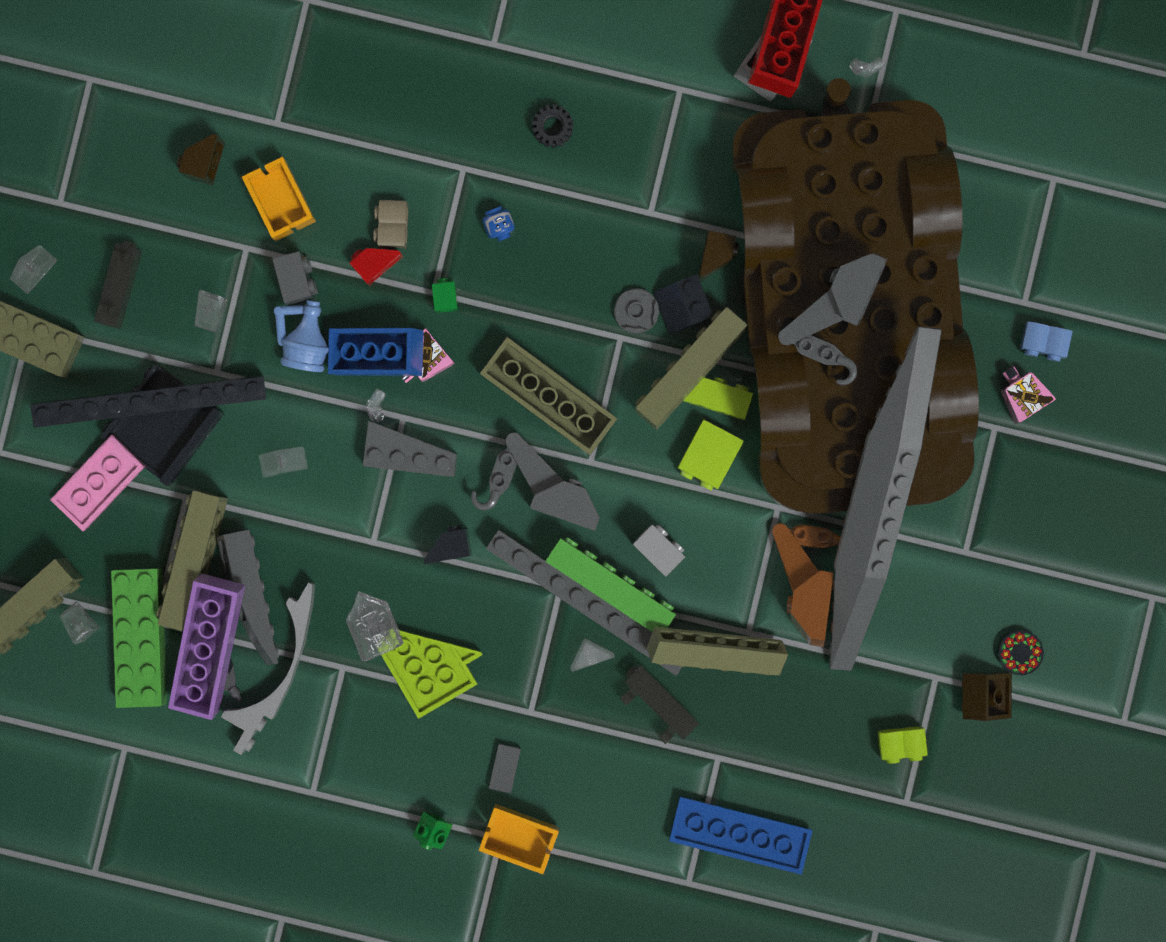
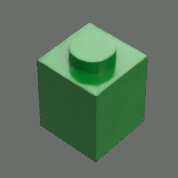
M450 278L438 279L437 283L432 284L435 312L459 311L456 283L454 281L450 282Z

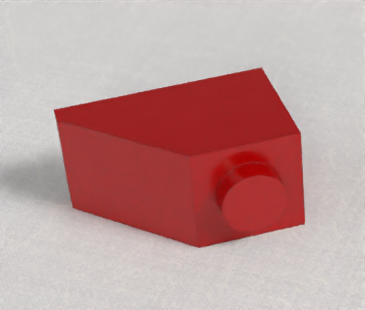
M366 248L363 251L359 249L351 256L352 261L349 263L370 286L397 263L403 255L399 250Z

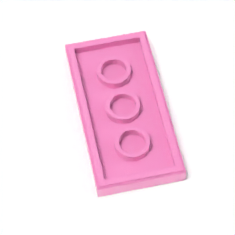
M110 435L51 498V501L82 531H85L146 465L117 437Z

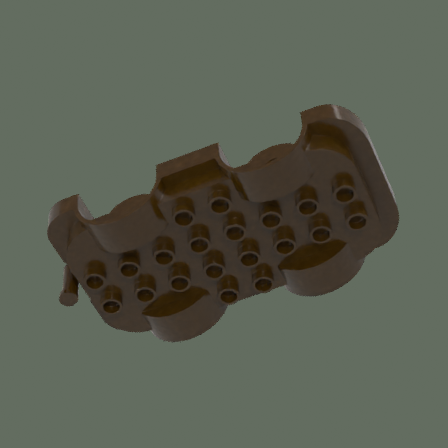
M843 78L833 79L828 84L826 95L823 98V110L820 117L807 118L806 113L800 109L755 114L740 125L731 147L733 173L738 175L744 223L745 264L744 272L742 273V284L747 324L748 354L752 353L759 398L761 430L760 454L757 455L759 479L764 491L772 500L785 508L803 513L848 511L869 429L872 430L877 420L875 417L879 408H882L885 403L886 393L889 387H892L897 377L896 371L899 365H902L904 362L905 352L917 326L940 328L941 335L921 451L906 506L929 504L943 500L957 492L967 482L974 468L973 442L978 429L979 395L977 371L971 341L968 333L963 329L957 263L962 241L961 187L954 153L950 146H947L944 121L932 106L917 100L873 103L865 113L851 114L845 104L851 87ZM877 253L887 257L888 260L861 322L856 326L842 320L812 334V336L835 345L846 357L854 361L857 367L856 378L848 385H840L836 383V380H844L849 376V369L843 365H825L806 357L797 351L794 344L783 345L779 341L778 336L781 330L831 289L833 283L829 282L834 269H839L840 266L869 254Z

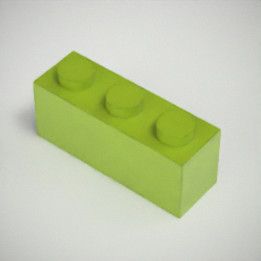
M704 377L683 401L744 420L753 393L748 392L749 388L743 385L736 384V387L727 385L728 381L715 377L713 381Z

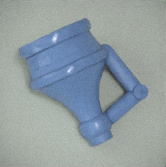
M307 300L304 306H278L274 309L277 341L280 346H283V357L280 360L281 365L311 372L324 371L323 363L327 353H329V347L318 326V317L321 313L319 301ZM304 314L297 328L286 337L284 315Z

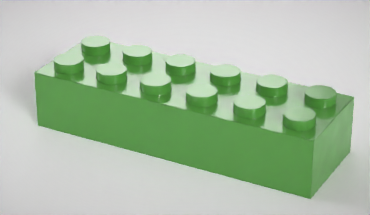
M566 537L565 540L560 538L545 562L651 632H653L654 627L668 628L676 615L672 611L674 609L672 605L663 599L659 603L653 599L655 595L644 587L639 590L634 586L636 583L625 574L621 578L615 574L616 568L604 562L601 565L595 561L597 559L596 555L587 549L583 553L576 548L578 543L569 537Z
M163 568L112 570L116 708L163 706L167 704L165 627L157 625L159 619L156 618L157 610L160 605L163 606L164 602L162 596Z

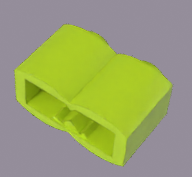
M923 726L878 731L880 758L886 760L887 764L899 763L902 758H909V761L923 760L922 756H928L925 728Z

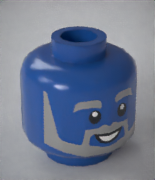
M502 206L485 212L486 216L483 217L482 222L489 238H497L498 241H502L511 237L510 232L515 229V225L508 209H502Z

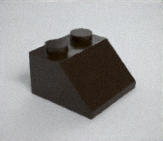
M212 134L184 150V154L179 156L177 162L178 172L189 180L213 186L225 142L218 135Z
M709 230L698 275L700 281L705 280L729 264L731 259H735L739 243L735 242L736 236Z
M963 673V719L992 721L1012 718V673Z

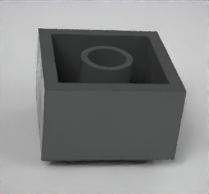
M299 251L273 258L284 303L291 306L305 304L307 300L316 301L315 294H319L316 281H313L310 277V272H313L310 259H307Z

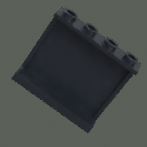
M155 364L143 374L145 379L140 385L136 384L131 391L185 384L161 366ZM215 406L118 417L113 421H109L102 429L104 433L101 438L107 440L110 435L117 437L146 465L144 467L146 470L159 478V481L165 486H172L224 416V413Z

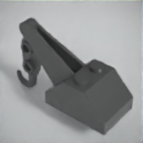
M872 253L842 265L839 269H834L829 282L833 283L831 289L781 330L778 336L779 341L783 345L794 344L800 354L825 365H843L849 369V376L844 380L837 379L836 383L848 385L853 382L857 375V367L854 361L846 357L835 345L812 336V334L842 320L857 326L861 322L888 258Z
M510 433L507 436V449L500 452L489 481V500L486 503H480L476 498V492L473 491L471 494L472 503L476 508L484 511L490 510L496 505L499 497L508 489L518 464L534 493L530 506L531 509L594 531L600 518L586 488L581 487L583 483L571 478L569 482L563 481L517 433Z

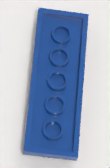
M680 796L669 842L802 875L813 830Z

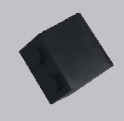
M698 274L654 292L669 335L709 321L713 317Z
M462 525L447 527L448 532L441 534L425 557L424 564L472 556L468 528L463 529Z

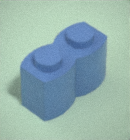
M1026 322L1019 349L1025 351L1024 355L1038 357V354H1043L1047 356V360L1060 362V359L1067 358L1073 331L1040 323Z

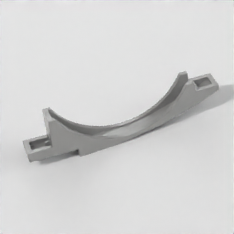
M313 582L307 584L299 600L291 597L286 602L294 622L296 647L291 668L283 682L264 700L247 707L227 709L221 716L223 719L244 730L233 750L240 755L245 753V751L250 752L256 742L253 739L257 731L261 732L267 723V720L264 719L265 716L271 720L276 717L293 682L306 644L314 602L315 584Z

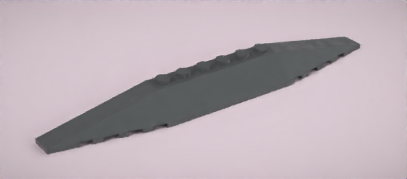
M917 326L905 352L904 362L902 365H899L896 371L897 377L892 387H889L885 403L882 408H879L875 417L877 420L872 430L869 429L834 562L835 580H833L834 602H832L833 622H831L830 669L852 670L887 579L921 451L941 335L940 328Z

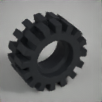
M555 104L553 106L546 105L543 109L540 108L532 122L535 138L540 144H544L548 148L549 146L553 148L559 145L560 147L563 146L565 142L570 140V136L573 133V120L570 117V113L565 111L562 106L557 107ZM550 118L558 119L562 125L560 132L555 135L548 134L544 129V123Z

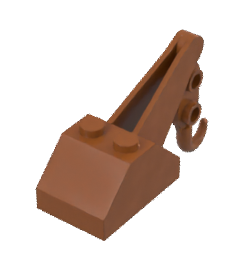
M776 524L773 527L772 535L793 592V596H788L787 613L791 614L792 623L810 646L824 647L834 573L818 571L801 546L825 549L839 545L841 536L822 527L797 525L793 529H788L784 524Z

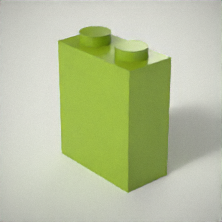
M702 420L677 467L681 470L680 475L689 480H692L693 477L700 480V486L710 491L713 488L719 489L744 441L706 420Z

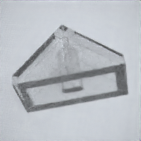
M38 245L18 259L10 279L24 292L29 294L55 264L57 259L41 245Z
M200 290L194 326L216 333L227 299Z
M304 447L277 450L259 455L263 478L308 469Z
M77 601L59 616L74 644L84 642L100 628Z
M584 637L570 668L573 672L615 658L613 651Z

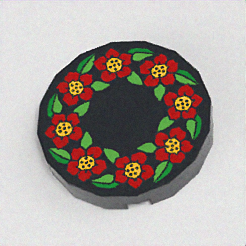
M1017 630L1009 632L1001 639L998 645L999 662L1005 670L1012 674L1022 676L1031 674L1039 668L1043 661L1044 650L1042 643L1036 635L1029 631Z

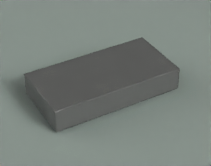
M499 743L489 789L511 793L521 748Z

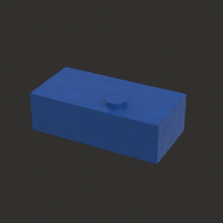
M414 328L329 329L328 374L337 376H422L424 331Z

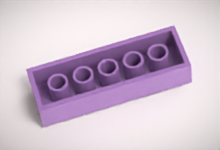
M202 573L193 581L168 706L169 709L212 720L220 711L245 590L244 584Z

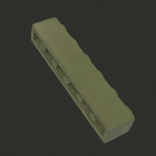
M727 307L723 312L720 310L716 312L711 319L713 323L708 328L703 327L696 335L697 340L693 345L689 343L682 350V357L677 362L674 360L667 367L666 372L668 373L662 379L658 377L650 388L652 390L647 396L643 394L635 403L637 405L635 408L636 414L655 430L665 422L747 330V324Z
M654 627L647 646L651 663L780 676L788 656L782 640Z

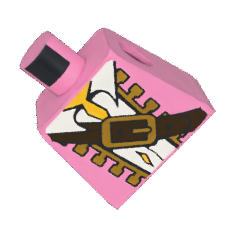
M426 329L423 330L422 376H418L422 382L455 364ZM414 376L400 377L405 381V383H407Z
M1013 366L1002 373L1009 385L1001 390V394L1015 424L1022 422L1056 400L1032 372L1026 373L1021 377Z

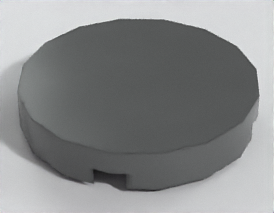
M639 288L630 289L617 299L614 315L618 325L623 330L639 334L650 330L657 322L659 307L656 299L648 291Z

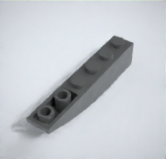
M249 530L218 536L217 542L225 579L245 585L239 614L240 621L265 664H277L279 651L277 646L274 645L272 637L274 636V628L269 623V605L264 600L263 592L265 588L263 580L259 577V560L254 554V537L250 534Z

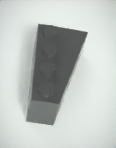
M368 421L363 466L455 477L457 454Z

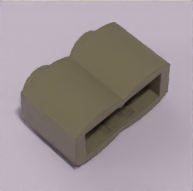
M379 200V206H375V219H378L379 223L378 228H374V242H378L379 248L407 249L408 202Z

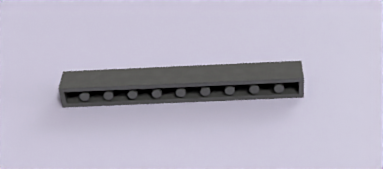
M498 530L486 548L488 551L649 657L647 646L652 635L650 630L545 562V559L503 531ZM661 665L676 676L682 668L678 665Z

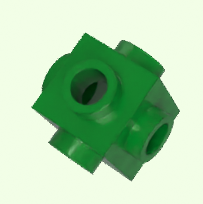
M423 812L412 837L420 841L419 845L425 849L432 850V848L442 850L453 824L439 815Z

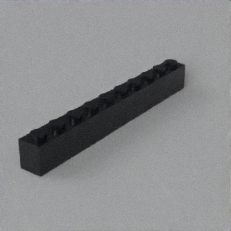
M260 375L35 402L30 406L33 428L265 400L266 391L264 376Z

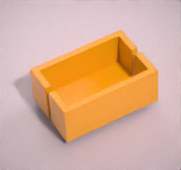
M283 157L265 165L266 170L269 172L267 175L259 168L242 176L272 239L275 241L294 233L292 229L294 227L300 230L316 222L287 161Z
M495 804L478 851L543 874L559 833V827Z

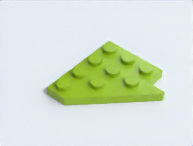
M394 628L389 630L391 632L389 635L395 639L394 642L391 641L393 647L386 645L383 649L377 648L380 650L381 656L418 719L478 684L467 664L482 656L481 651Z

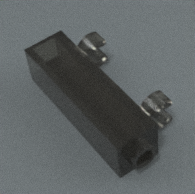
M123 241V244L115 243L94 322L117 329L122 328L142 251L136 248L137 244Z
M641 664L638 667L633 665L625 673L627 676L625 683L630 689L620 697V700L627 706L639 695L669 725L658 736L664 744H667L676 733L684 740L699 725V722Z

